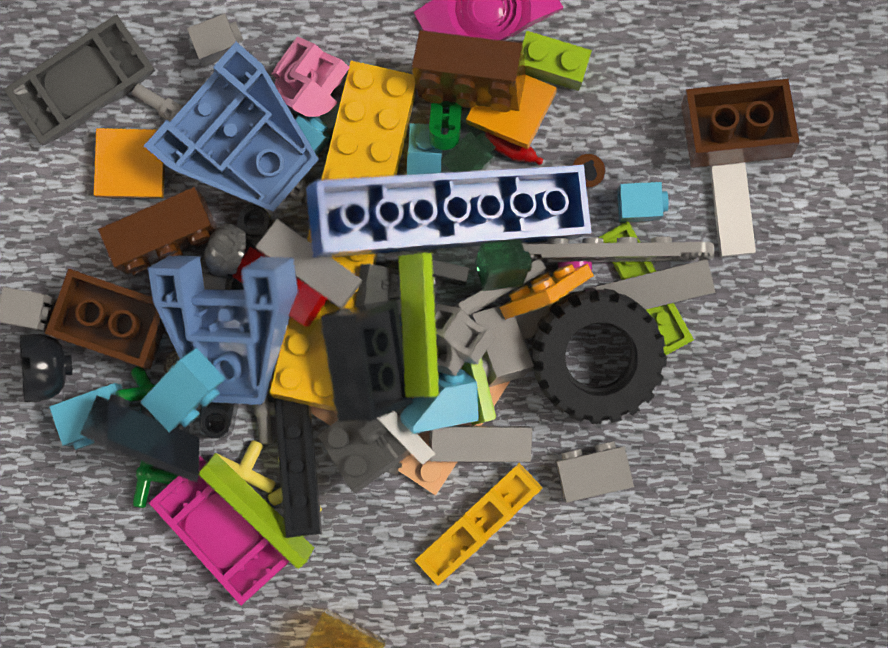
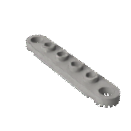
M635 237L617 238V243H603L602 238H584L582 243L569 244V239L552 238L548 239V244H517L507 246V261L519 263L520 260L521 263H524V260L527 263H531L539 258L543 263L574 261L647 262L678 261L679 259L695 261L697 257L698 261L714 258L713 243L672 242L671 237L651 238V243H638Z

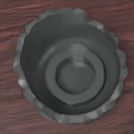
M232 224L219 226L208 240L204 261L206 268L213 276L230 279L231 276L229 275L235 274L241 263V258L244 254L243 250L246 247V233Z

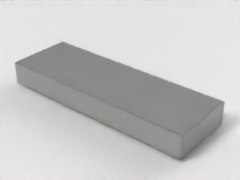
M278 219L256 246L257 250L267 257H293L296 277L327 297V300L339 309L344 308L363 282L362 279L331 257L313 258L312 244Z
M539 258L458 303L455 307L462 308L470 316L529 283L532 279L542 274L546 267Z
M455 425L430 430L429 447L435 452V455L429 460L431 462H531L532 427Z

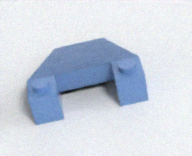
M168 256L149 267L148 272L153 302L179 359H182L197 348L226 378L216 388L220 394L212 402L257 405L264 403L290 319L289 312L298 292L293 257H261L242 269L244 290L205 289L200 256Z

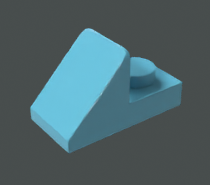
M410 123L407 175L441 173L442 150L431 145L429 140V124Z

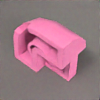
M297 36L278 62L272 75L276 78L274 85L289 108L306 117H318L329 112L338 104L330 94L341 84L343 76L350 67L341 59L323 52L316 44Z

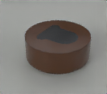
M583 154L573 163V165H584L587 189L595 188L602 182L605 176V165L598 156Z

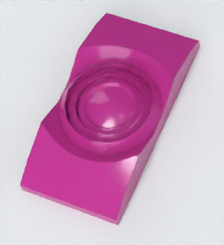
M431 0L416 10L414 15L424 31L505 41L563 10V6L560 0Z
M202 456L199 457V471L207 462ZM178 476L149 502L154 510L241 606L289 563L273 545L200 476L197 482Z

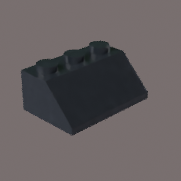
M397 300L344 308L321 316L322 334L325 340L328 370L331 376L338 421H374L413 403L412 397H406L403 336Z
M112 393L109 400L98 395L96 396L80 432L81 435L105 447L197 482L199 478V437L188 433L189 425L184 428L179 424L172 431L168 432L147 408L141 406L139 412L128 408L131 401Z

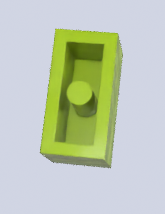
M526 30L523 40L526 75L579 91L592 50Z

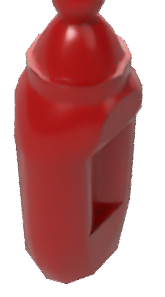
M487 132L483 137L482 141L488 147L513 161L536 162L537 165L543 163V158L538 157L531 146L529 149H526Z

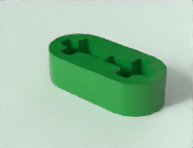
M449 101L431 103L429 140L433 147L439 150H450L459 144L462 106L456 102ZM444 107H449V114L443 113ZM442 128H448L446 135L442 134Z

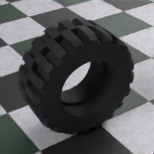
M587 288L580 293L572 292L565 295V299L561 302H555L549 307L550 311L545 317H541L537 324L538 330L536 335H533L531 360L534 365L533 370L536 380L546 398L553 403L555 408L562 413L566 412L572 419L580 422L585 419L589 420L591 424H602V420H610L612 423L622 421L621 416L627 413L633 416L640 411L638 406L644 401L649 403L655 396L652 391L656 385L661 386L664 378L661 372L662 367H666L667 356L664 354L663 349L666 344L664 336L658 329L659 325L644 307L629 296L606 288L604 290ZM595 323L608 324L617 328L627 339L630 348V360L623 374L614 382L601 387H590L578 382L570 374L565 358L566 348L571 337L581 328Z

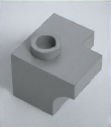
M441 304L436 305L435 326L438 372L456 376L464 362L478 364L495 336L488 328L477 324L469 318L462 308Z

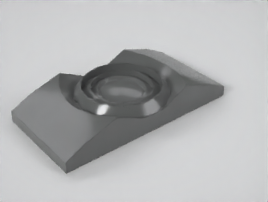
M116 14L4 88V91L39 143L44 146L75 130L106 105L129 94L138 83L141 84L155 72V69Z

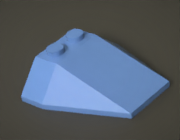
M235 42L214 65V73L170 122L166 120L144 147L171 170L274 212L319 159L263 64L239 43Z

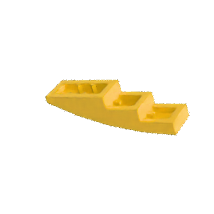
M519 462L414 561L438 586L483 546L492 535L538 494L543 487Z

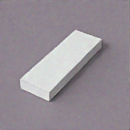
M745 162L709 166L720 257L756 253Z

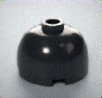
M44 334L20 335L24 402H40L55 397L64 388L66 376L73 375L71 355H64L62 345L50 336Z

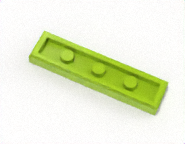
M629 221L599 237L603 239V243H617V238L635 237L638 243H641ZM651 261L612 262L621 280L657 272ZM674 303L646 309L659 325L660 333L664 336L666 346L663 349L665 355L694 341Z
M432 253L399 256L405 395L406 397L439 396Z
M215 453L199 471V476L293 566L300 569L308 561L315 547L303 536L286 538L284 518Z

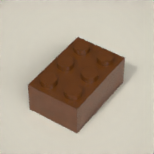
M419 30L412 63V72L419 98H423L431 103H441L442 101L456 102L458 105L467 108L479 105L490 107L498 112L519 111L526 76L523 43Z
M789 78L692 88L685 91L681 108L691 168L791 158L800 143Z
M193 187L101 227L98 231L114 268L127 275L132 273L133 277L147 273L151 264L161 261L168 256H183L182 251L193 246L196 249L206 247L211 234L218 227L205 197Z
M68 268L45 334L151 370L165 326L153 302V297Z

